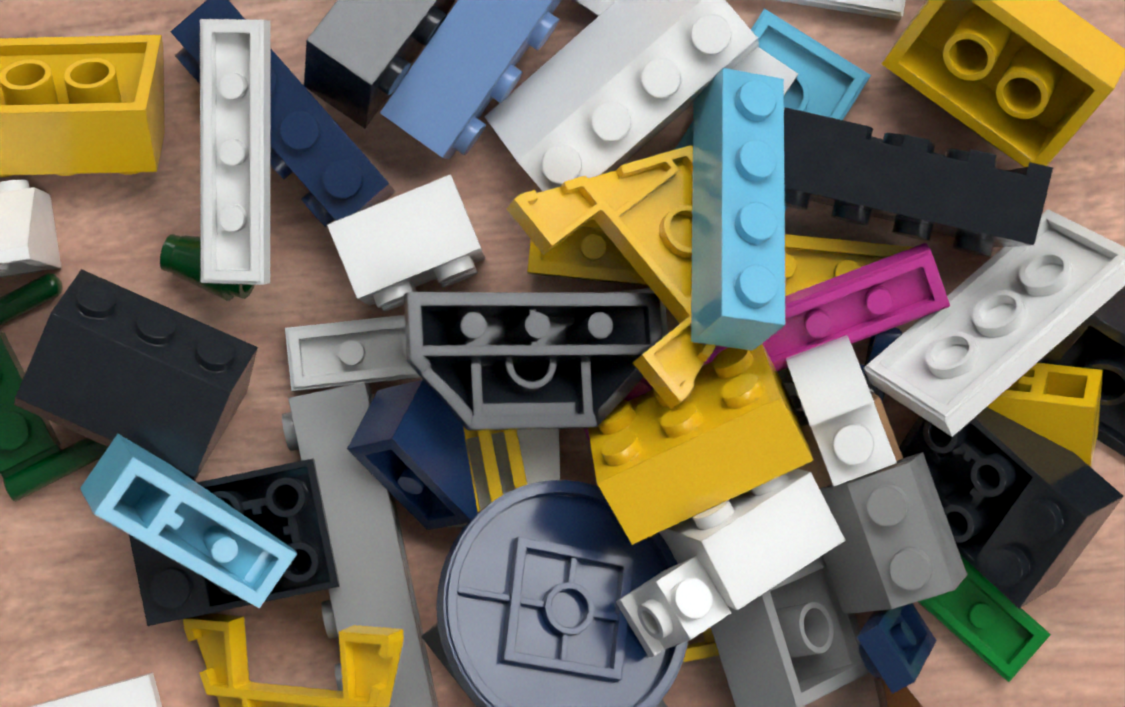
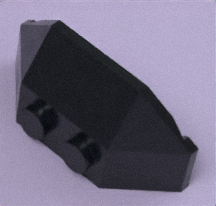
M407 292L404 294L407 362L467 431L595 428L644 377L633 362L662 339L660 299L655 293Z

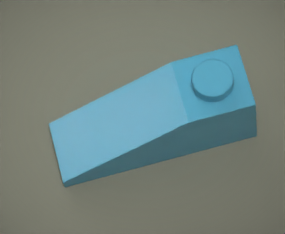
M119 434L116 435L80 487L82 494L95 515L259 609L297 555L294 549L188 476Z

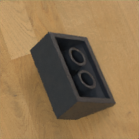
M81 269L50 313L16 394L14 405L108 447L116 435L119 434L195 481L247 393L258 347Z

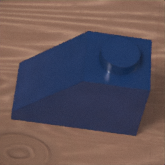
M423 379L378 390L347 450L426 530L468 523L478 511L463 425Z

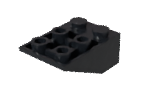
M988 407L982 410L953 437L919 416L899 446L903 458L923 452L959 554L1019 609L1059 584L1124 497L1074 452Z
M314 458L196 482L294 549L297 553L264 602L340 586ZM129 534L147 626L252 605Z

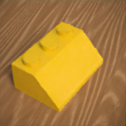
M162 35L0 38V178L13 175L55 174L58 176H72L75 174L91 173L133 175L140 172H157L165 135L164 51Z

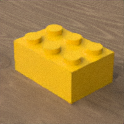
M926 0L881 64L1023 167H1028L1029 162L1047 166L1115 89L1125 68V48L1058 0Z
M763 343L753 351L731 347L722 350L715 356L712 362L701 367L693 381L695 384L688 396L672 409L653 389L630 401L622 400L597 427L588 428L597 484L632 545L813 461L792 400Z

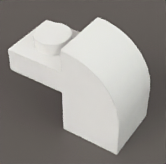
M847 335L786 358L800 401L834 486L897 463Z

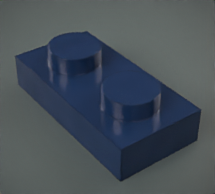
M913 603L894 609L873 611L857 636L860 642L859 653L864 665L875 678L884 679L892 694L916 681L937 641Z

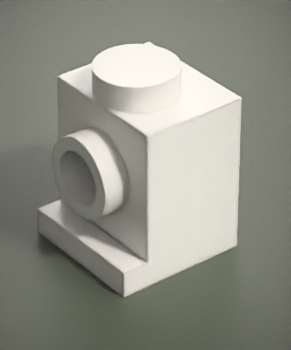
M697 555L662 571L616 601L649 658L654 657L664 649L693 639L731 613Z

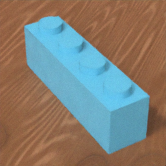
M722 68L693 101L691 342L753 351L785 326L784 79Z

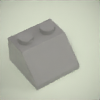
M923 452L896 461V464L837 486L830 485L819 488L845 539L844 542L823 554L844 614L894 609L955 590L967 575Z
M823 555L742 608L736 610L728 606L731 613L711 626L736 707H803L870 673L859 653L860 642L857 636L861 630L856 614L843 613Z

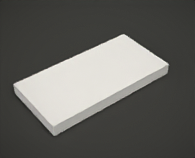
M1048 209L1041 216L1034 245L1003 247L947 295L950 307L922 317L868 363L863 370L872 385L953 437L1125 286V247Z

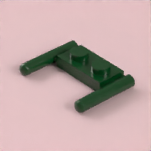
M47 273L0 297V326L61 295L63 285L59 277L55 274ZM0 329V474L4 479L3 483L7 493L16 502L99 460L108 446L86 437L61 450L59 446L61 444L49 420L14 405L15 397L25 372L6 334Z

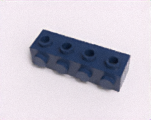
M206 0L170 31L183 46L175 54V57L199 84L200 19L246 20L229 0ZM271 49L270 165L283 180L293 172L309 189V192L301 198L302 202L325 227H328L327 225L335 220L338 221L386 201L396 192L390 183Z

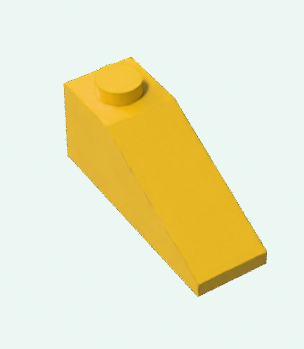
M1036 363L987 407L1074 452L1091 467L1098 435L1103 370Z

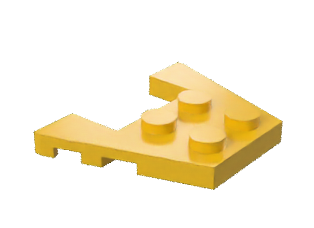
M692 145L623 164L616 171L587 178L585 175L564 181L560 187L536 193L533 190L522 193L507 207V211L544 255L592 219L595 220L679 322V325L633 362L670 409L688 396L695 384L693 383L695 377L716 347V345L691 342Z
M209 613L183 619L188 642L197 639L207 670L199 672L206 695L216 696L220 707L390 706L404 641L403 629L353 625L338 631L343 691L251 682L249 680L244 616Z

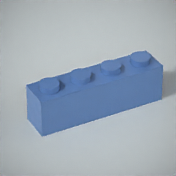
M458 0L387 101L380 114L442 158L451 159L456 150L462 155H466L486 127V124L479 120V117L491 100L494 98L499 103H502L519 81L523 72L515 66L528 47L531 46L538 51L553 33L560 19L552 13L561 0Z

